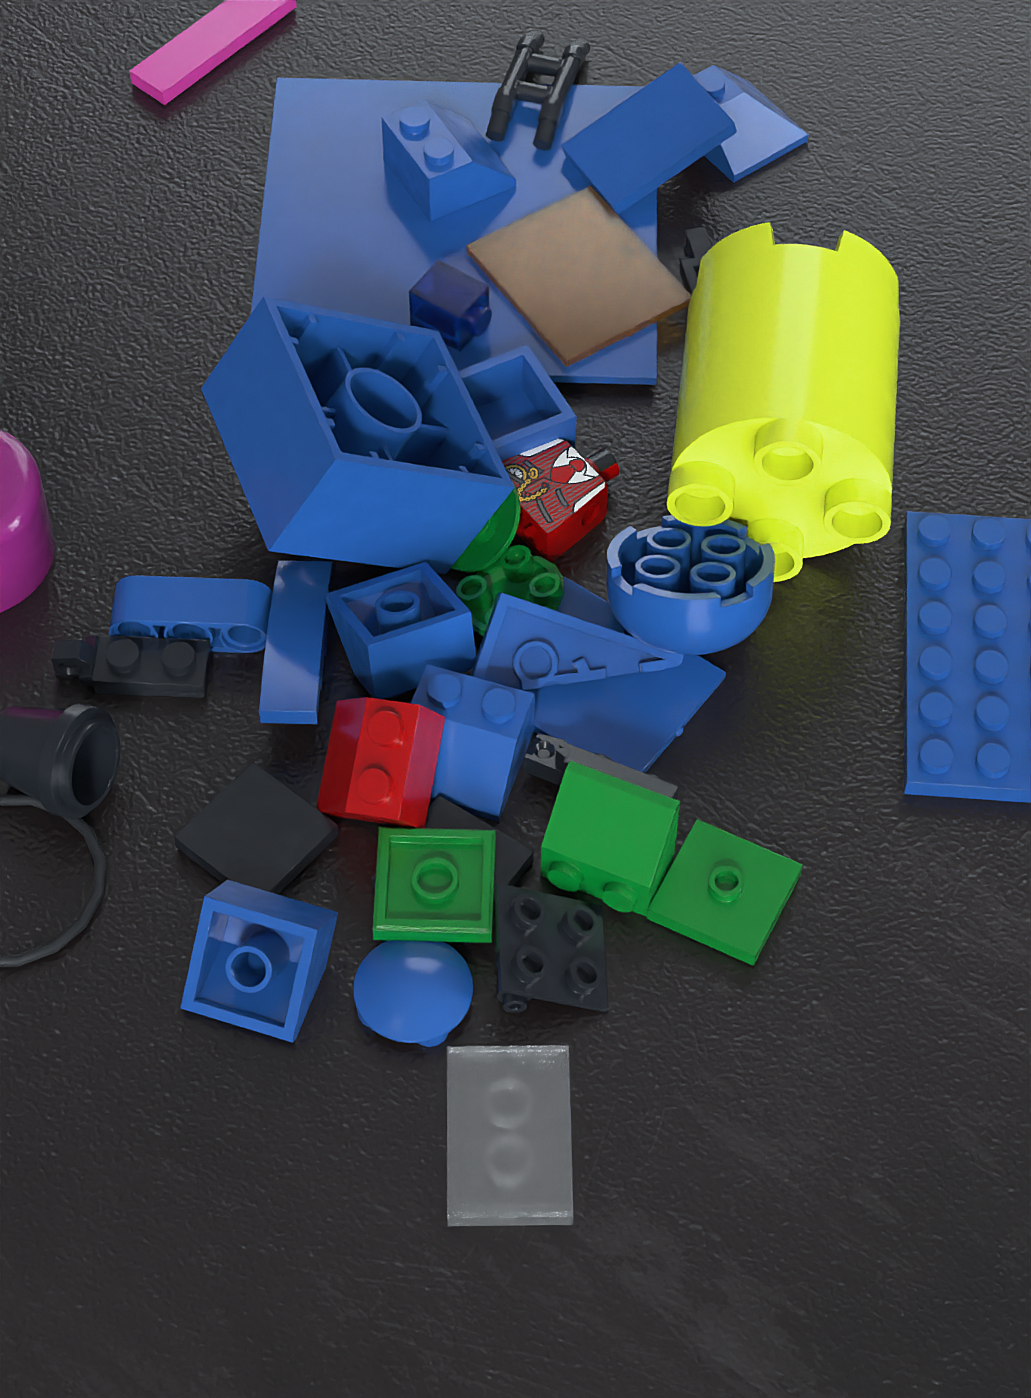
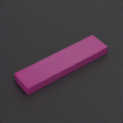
M296 0L224 1L130 70L131 83L162 104H167L295 9Z

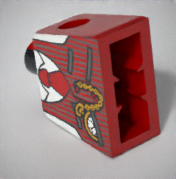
M556 439L503 460L502 463L515 485L520 499V520L516 534L537 556H541L551 563L557 560L603 521L606 516L608 486L606 483L619 475V466L614 456L607 449L602 448L583 459L566 440Z

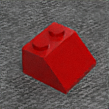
M368 697L337 700L316 809L324 815L407 828H425L445 716L419 704Z

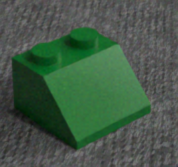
M570 760L565 769L541 845L540 876L549 879L553 885L562 890L570 892L578 890L602 899L606 905L620 912L633 911L647 917V909L674 862L680 801Z

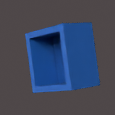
M528 344L458 371L501 461L556 439L566 440L575 449L577 416Z

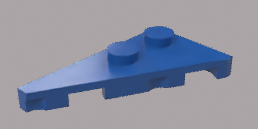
M498 592L470 676L519 690L541 688L542 686L564 685L605 679L610 676L637 672L646 673L678 667V665H681L684 655L654 649L640 642L635 637Z

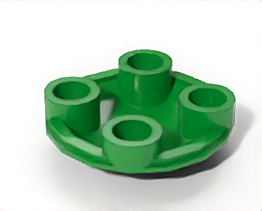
M515 545L507 548L500 559L490 566L478 571L475 575L462 579L456 588V594L471 611L473 631L484 636L498 592L557 611L564 597V578L555 564L541 556H533L530 549L526 546Z

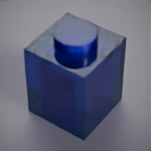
M438 260L409 290L410 326L439 331L446 345L461 352L474 337H480L490 324L492 311L489 309V285Z

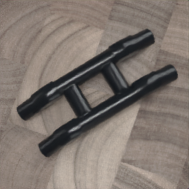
M533 30L524 34L518 41L515 55L503 83L495 95L486 137L497 142L504 140L517 100L541 104L533 146L540 150H550L563 114L564 104L576 74L590 51V45L587 40L579 38L569 43L564 49L562 58L538 54L539 49L545 42V37L540 31ZM528 72L555 77L552 86L524 82Z

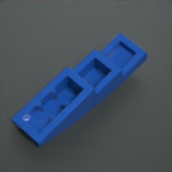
M278 561L263 662L259 704L261 723L318 724L319 696L323 684L324 656H327L330 614L325 594L331 592L332 562Z

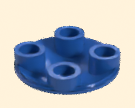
M395 940L383 942L364 958L355 975L353 991L358 1017L364 1025L388 1039L404 1043H419L426 1047L437 1046L447 1038L448 1032L462 1021L470 1007L473 996V979L470 969L463 957L445 942Z

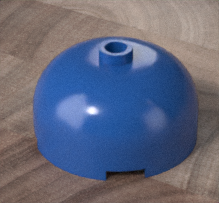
M672 515L662 516V526L639 532L632 526H629L615 536L607 550L606 586L609 604L622 627L637 640L654 649L680 655H702L722 651L750 636L765 618L773 595L774 551L769 543L760 545L747 537V526L731 520H725L713 526H693L677 520Z

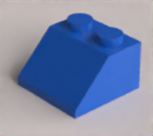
M422 100L381 117L383 160L430 222L516 186V178L468 118L427 100Z
M427 562L325 594L328 608L353 673L372 698H396L409 690L417 688L427 664L457 673L473 669L476 660L471 611Z
M427 664L411 703L422 705L445 716L430 803H433L439 795L472 815L499 822L534 733L535 694Z
M226 880L204 896L180 1008L294 1042L325 971L338 912Z

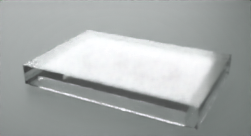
M569 1045L447 1047V1226L573 1225Z

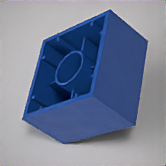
M263 296L201 388L266 547L271 552L403 569L427 562L436 573L446 574L515 488L439 331Z

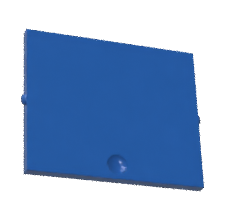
M563 577L564 597L557 609L558 612L632 636L618 622L609 602L567 577ZM684 655L682 663L678 667L646 673L637 672L610 676L605 679L564 685L542 686L541 688L523 691L535 694L534 732L563 739L566 743L572 744V746L591 753L603 754L617 763L646 773L672 740L683 733V727L725 679L726 672L698 655Z

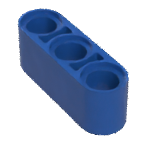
M127 576L116 583L109 635L210 640L212 652H257L265 648L272 591L263 583L247 579Z

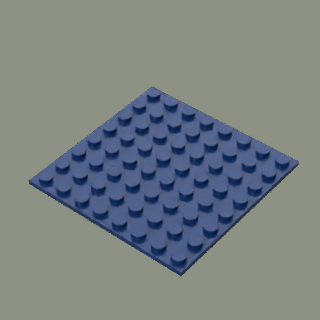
M277 78L251 314L262 297L266 296L439 331L458 371L528 344L553 382L656 385L657 188L616 216L565 156L561 144L644 88V86L572 85L563 107V114L558 130L555 132L552 147L550 150H540L533 146V140L538 126L541 104L517 100L504 140L497 142L486 137L493 101L502 83ZM540 84L545 86H552V84ZM422 100H427L468 118L516 178V186L430 222L383 160L381 117Z

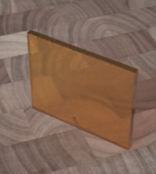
M591 186L533 214H528L524 218L466 245L468 255L566 367L625 337L634 335L635 332L689 306L691 294Z

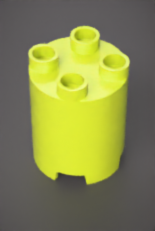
M770 222L750 226L725 237L709 249L700 261L697 284L688 307L667 508L677 520L693 526H713L725 520H731L747 526V537L760 545L769 543L774 551V582L784 581L797 575L802 568L803 558L829 554L853 544L873 542L886 535L890 529L900 330L898 308L899 281L889 261L870 243L844 230L838 238L835 251L802 244L775 245L773 229Z

